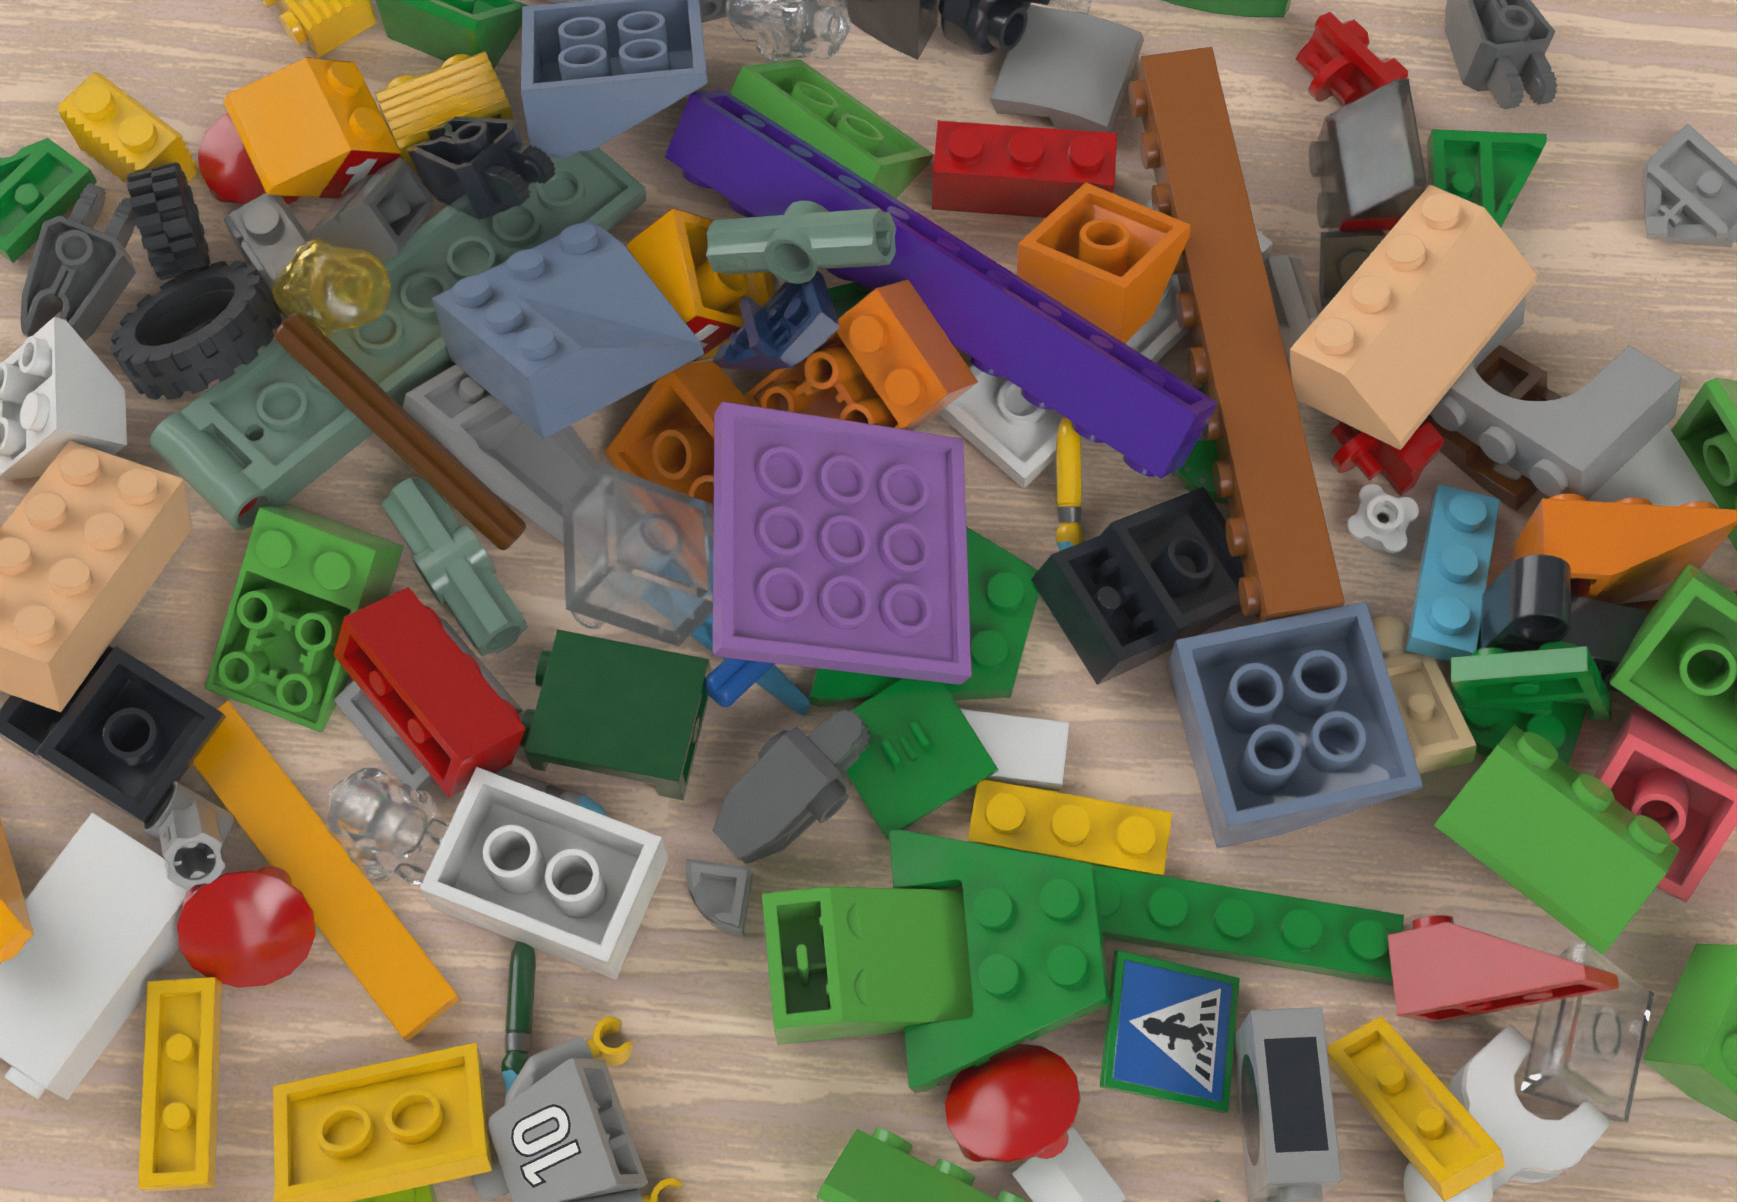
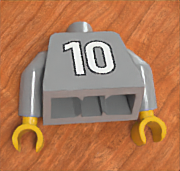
M613 1016L605 1017L596 1024L593 1030V1038L585 1041L582 1037L578 1036L535 1054L527 1060L505 1095V1106L489 1118L488 1129L496 1153L491 1155L492 1171L472 1175L473 1184L485 1201L491 1202L510 1193L513 1202H658L660 1191L677 1189L684 1186L683 1182L676 1178H667L660 1181L650 1194L641 1195L638 1191V1188L647 1185L648 1181L607 1067L625 1063L633 1052V1041L625 1042L616 1048H609L601 1042L607 1035L614 1034L622 1029V1021Z

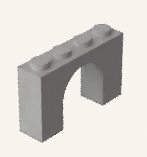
M1525 295L1430 414L1444 429L1457 431L1480 446L1483 452L1493 461L1500 464L1506 463L1532 480L1533 484L1545 495L1552 497L1559 494H1578L1588 500L1675 417L1682 377L1628 345L1588 384L1569 396L1550 401H1524L1501 394L1483 381L1476 368L1494 349L1524 324Z

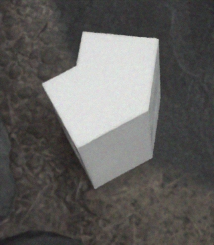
M1074 1127L1067 1131L1069 1141L1062 1153L1049 1159H1041L1036 1156L1031 1157L1012 1173L1033 1202H1124L1127 1199Z

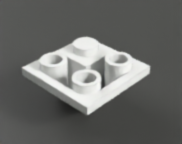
M53 317L33 336L28 337L24 344L6 360L0 363V479L16 480L42 476L69 440L115 455L127 445L125 389L64 319Z

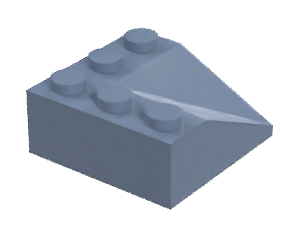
M587 0L525 6L522 9L521 95L529 143L532 147L541 148L543 152H546L551 157L567 158L576 155L580 151L594 150L708 84L699 0Z
M591 220L571 225L565 228L560 235L532 249L518 251L511 255L506 262L477 276L463 278L453 288L432 298L450 360L543 439L704 355L701 342L625 245Z
M1366 601L1175 640L1167 669L1217 848L1279 836L1420 790L1423 787Z

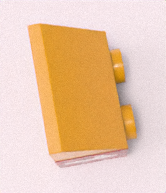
M305 57L228 93L223 101L267 195L339 199L352 184L370 174L374 175L379 169L395 161L401 155L355 62Z
M672 208L629 241L627 249L701 342L704 355L696 358L693 362L714 358L719 346L729 342L731 333H737L744 323L739 307L742 298L748 296L761 307H764L775 294L771 272L727 275L723 272H713L706 256L708 249L706 232L714 220Z

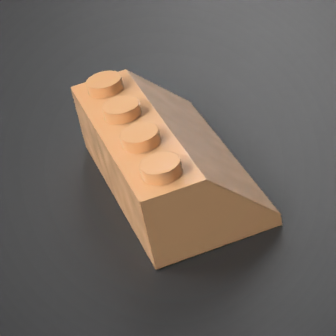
M1429 185L1290 348L1291 379L1296 399L1401 450L1537 281V273L1484 207Z

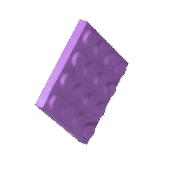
M722 402L714 415L713 656L958 685L971 677L963 438Z

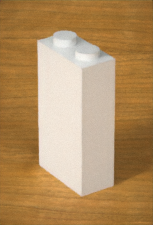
M94 813L90 814L25 900L34 935L26 941L24 947L15 957L0 964V1058L11 1065L4 1078L38 1100L46 1089L66 1100L70 1098L146 994L147 981L156 980L179 948L177 922L183 909L185 894L188 890L167 879L163 857Z

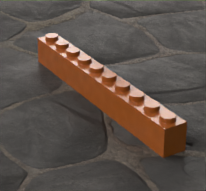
M1205 47L1141 56L1137 81L1129 82V104L1133 118L1142 117L1145 133L1140 135V152L1144 168L1153 169L1157 185H1153L1151 191L1153 210L1191 224L1189 239L1172 274H1177L1181 292L1176 293L1175 308L1180 329L1189 328L1193 347H1189L1187 353L1191 381L1194 385L1202 384L1203 393L1218 402L1202 432L1206 441L1214 440L1218 460L1213 461L1214 487L1218 498L1227 497L1231 518L1226 519L1225 524L1228 549L1232 557L1240 556L1245 576L1239 579V598L1242 611L1245 616L1253 615L1255 624L1343 606L1345 600L1213 48Z

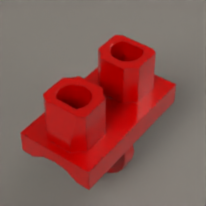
M1331 12L1318 17L1313 35L1295 58L1314 77L1308 88V93L1318 102L1334 96L1351 114L1384 112L1408 78V70L1395 58L1380 60L1367 48L1370 44L1368 32L1355 19L1342 23Z
M1338 420L1339 424L1331 430L1330 434L1341 448L1333 456L1331 464L1339 473L1347 472L1357 466L1368 480H1372L1381 473L1399 496L1415 487L1423 469L1438 455L1444 444V439L1430 422L1424 420L1402 449L1399 450Z

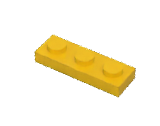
M983 780L977 784L967 842L1085 862L1097 866L1164 876L1173 812Z
M216 977L147 981L138 1189L145 1192L215 1188L222 984Z
M1382 1015L1327 1046L1331 1069L1444 1202L1505 1167L1502 1150Z

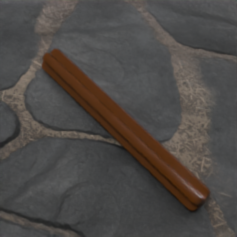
M295 312L280 324L274 335L276 342L498 549H508L524 533L526 524L517 514L302 313Z

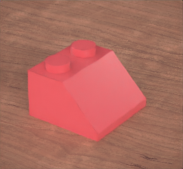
M1634 705L1605 753L1594 776L1604 782L1612 791L1614 799L1636 816H1647L1660 824L1669 834L1671 842L1680 848L1668 872L1656 887L1687 903L1737 825V770L1658 716Z

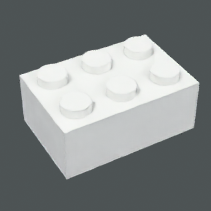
M476 767L419 889L435 910L512 940L526 943L535 949L616 980L666 866L668 856L660 836Z

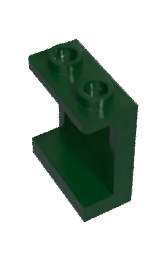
M557 629L552 650L543 649L538 660L535 684L537 687H541L536 709H527L524 713L521 723L526 729L519 746L525 748L524 752L532 769L546 771L548 763L651 783L655 784L658 796L684 801L709 696L704 690L706 677L711 673L709 659Z

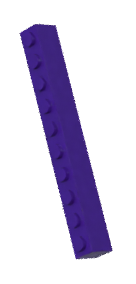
M715 89L690 94L665 155L666 159L683 169L682 175L686 180L699 187L714 189L730 200L729 206L735 212L748 218L784 215L786 209L792 203L801 200L817 203L829 212L877 208L882 212L890 211L896 227V253L890 265L830 268L826 270L840 279L856 281L871 292L879 287L909 280L951 343L971 356V363L977 369L991 376H1003L1022 389L1021 395L1028 402L1042 409H1054L1073 422L1072 428L1079 435L1096 443L1108 444L1124 455L1123 460L1131 469L1149 477L1157 476L1162 479L1185 464L1218 402L727 91Z

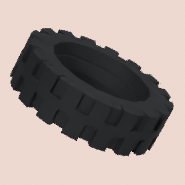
M237 260L231 265H228L226 261L212 263L209 269L202 270L199 267L186 272L185 278L177 282L175 279L166 282L160 286V292L154 296L148 294L136 304L138 309L135 312L127 313L120 321L122 328L114 331L111 338L114 345L110 349L138 393L141 395L145 393L147 398L152 400H158L162 395L167 400L181 398L183 393L187 391L195 394L208 389V383L217 379L222 382L235 374V368L241 364L248 365L259 355L257 350L261 346H268L275 335L273 329L278 328L282 323V317L279 314L282 310L254 265L247 266L244 261ZM210 320H213L211 323L207 324L194 334L180 339L182 336L192 331L199 325L206 323Z

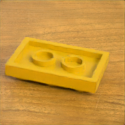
M477 1042L274 1085V1202H352L492 1171L483 1064Z

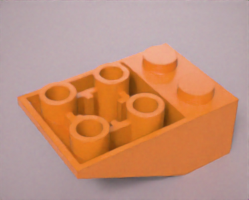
M904 280L876 288L838 319L840 328L808 357L791 368L776 369L746 393L745 396L754 407L913 431L976 385L978 381L909 280Z
M1559 494L1549 499L1543 498L1511 547V563L1521 557L1539 554L1552 555L1564 559L1571 568V595L1620 604L1676 579L1688 562L1700 569L1737 525V510L1717 509V505L1706 501L1688 502L1680 506L1652 505L1650 500L1638 497L1623 498L1613 503L1587 501L1584 496L1578 494Z

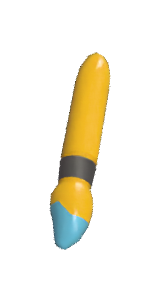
M1064 416L1058 426L1056 439L1057 515L1059 526L1055 537L1059 551L1085 541L1084 532L1080 526L1082 514L1081 435L1072 428L1073 422Z

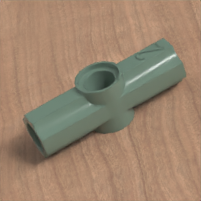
M801 200L792 203L786 209L784 215L714 220L706 232L708 240L706 256L713 272H723L725 275L771 272L783 281L801 284L811 280L818 269L890 265L896 253V227L890 211L882 212L877 208L829 212L817 203Z
M410 477L393 487L391 493L381 505L414 554L412 560L425 583L442 606L448 605L473 647L478 650L481 656L489 653H500L516 643L518 637L528 628L527 623L494 575L496 569L468 525L462 527L445 499L423 478L413 479Z

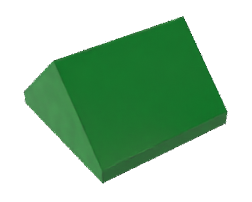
M376 0L388 38L443 61L459 54L473 56L485 51L493 69H495L522 26V9L528 6L516 0Z

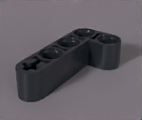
M1528 555L1512 562L1484 591L1481 610V649L1501 648L1510 653L1535 651L1542 645L1552 642H1567L1578 647L1587 646L1607 689L1621 692L1612 686L1609 680L1650 611L1571 595V568L1569 563L1552 555Z

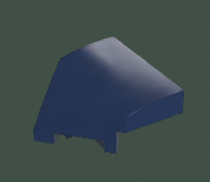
M817 270L811 280L801 284L785 282L764 307H761L748 296L742 298L739 307L744 323L737 333H731L729 342L719 346L712 362L724 369L767 370L791 368L808 357L840 328L823 274Z

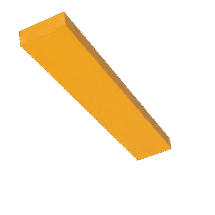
M226 701L217 708V710L224 713L226 718L192 762L234 816L271 866L282 868L290 875L292 885L303 893L314 911V921L317 927L401 1037L408 1042L461 1000L236 709L229 701Z

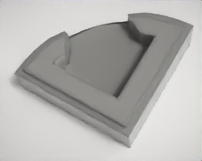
M687 859V883L699 912L719 930L734 936L743 937L753 869L750 867Z

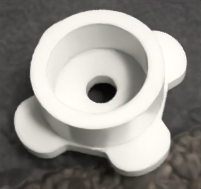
M1376 484L1364 486L1358 494L1360 506L1357 514L1351 516L1347 521L1346 528L1349 535L1371 549L1385 550L1388 553L1402 551L1408 542L1405 535L1408 524L1414 521L1419 514L1417 503L1410 497L1399 499L1388 495ZM1377 515H1386L1388 517V522H1379L1377 519Z

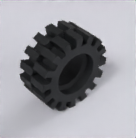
M174 162L127 175L129 182L127 183V188L131 196L129 198L131 208L136 216L134 218L137 229L140 230L143 247L147 249L148 260L151 266L154 267L156 276L160 280H166L186 275V272L199 267L202 270L209 269V264L211 263L208 254V243L204 238V227L199 219L200 213L197 204L194 203L190 185L188 186L187 177L184 171H182L180 164Z

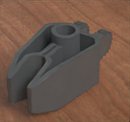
M1447 0L1445 32L1462 84L1476 91L1490 90L1494 99H1497V104L1500 105V108L1504 109L1519 107L1524 97V89L1530 95V100H1533V103H1537V105L1553 102L1557 93V78H1555L1554 72L1551 71L1552 68L1545 57V53L1556 31L1531 0Z
M92 183L90 185L87 184V187L80 194V199L77 200L69 219L60 215L43 222L22 292L21 330L27 338L33 336L59 312H61L60 318L66 320L83 341H86L94 334L136 274L131 257L125 250L136 226L134 219L136 216L131 208L130 199L126 197L122 199L104 233L93 229L99 217V213L103 209L106 192L104 188Z
M846 708L843 711L837 710V713L831 714L829 720L825 719L808 736L798 727L789 732L783 730L773 736L762 747L758 754L760 760L727 793L712 829L739 860L741 859L745 864L783 851L817 820L820 823L827 821L844 806L849 798L846 792L852 784L843 773L860 758L862 751L866 752V747L870 746L869 740L872 739L869 735L870 729L866 728L867 725L863 720H860L861 716L859 714H855L853 710L847 711Z

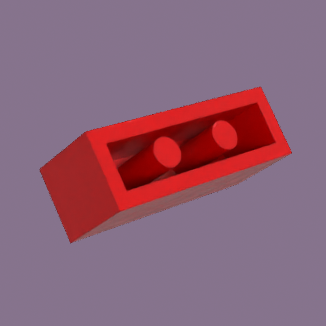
M937 120L932 210L1047 218L1085 182L1113 193L1118 133Z
M409 587L344 617L334 656L449 798L467 788L476 767L496 773L512 764L526 729L521 723L517 710L510 702L500 698L482 676L480 667L475 659L468 653L461 651L443 629L442 622L436 612L430 607L424 606Z

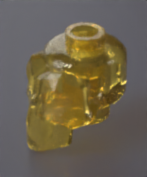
M314 238L299 247L293 259L278 273L272 292L278 307L288 317L295 312L302 313L328 338L338 330L357 328L370 324L379 318L389 304L391 282L388 271L383 263L368 250L334 247L320 238Z

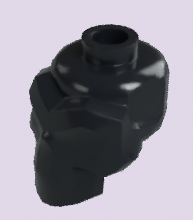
M939 0L938 10L941 14V28L946 39L974 54H988L996 48L1008 52L1019 43L1025 32L1028 21L1027 10L1031 3L1048 5L1051 0Z

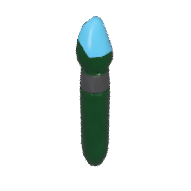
M520 941L515 943L509 963L505 1022L506 1055L501 1062V1073L506 1093L529 1059L528 1054L532 1038L530 1034H532L536 956L532 946Z

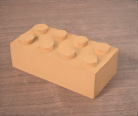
M69 440L0 528V691L58 712L64 709L192 530L183 478Z

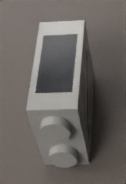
M1323 1007L1251 1010L1235 1033L1234 1041L1248 1202L1323 1201V1195L1342 1181Z

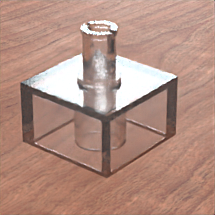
M601 464L563 507L566 610L571 611L575 620L588 629H598L605 623L679 647L713 613L714 520L712 504Z

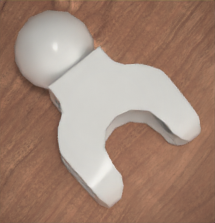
M1512 1025L1503 1029L1452 1077L1449 1091L1501 1148L1505 1167L1445 1202H1491L1493 1192L1510 1180L1525 1183H1539L1552 1180L1564 1170H1568L1579 1162L1610 1125L1609 1119L1591 1102H1583L1574 1112L1566 1114L1561 1120L1540 1119L1524 1108L1515 1094L1514 1075L1523 1059L1531 1052V1044ZM1409 1162L1404 1174L1405 1201L1444 1202L1413 1164Z

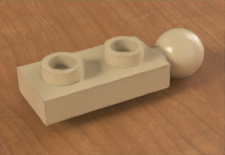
M1381 616L1372 620L1419 774L1473 763L1475 761L1477 745L1435 658L1405 651L1409 626L1403 620L1394 616Z

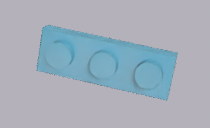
M1437 485L1431 501L1405 651L1451 662V657L1472 656V653L1476 651L1481 623L1482 595L1486 590L1500 499L1445 485Z

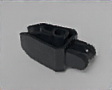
M455 116L427 131L431 141H424L406 149L424 185L438 201L478 220L504 212L516 205L519 207L530 197L529 193L531 192L528 187L531 183L545 184L556 174L551 157H548L541 148L538 149L536 146L532 147L529 144H524L513 120Z

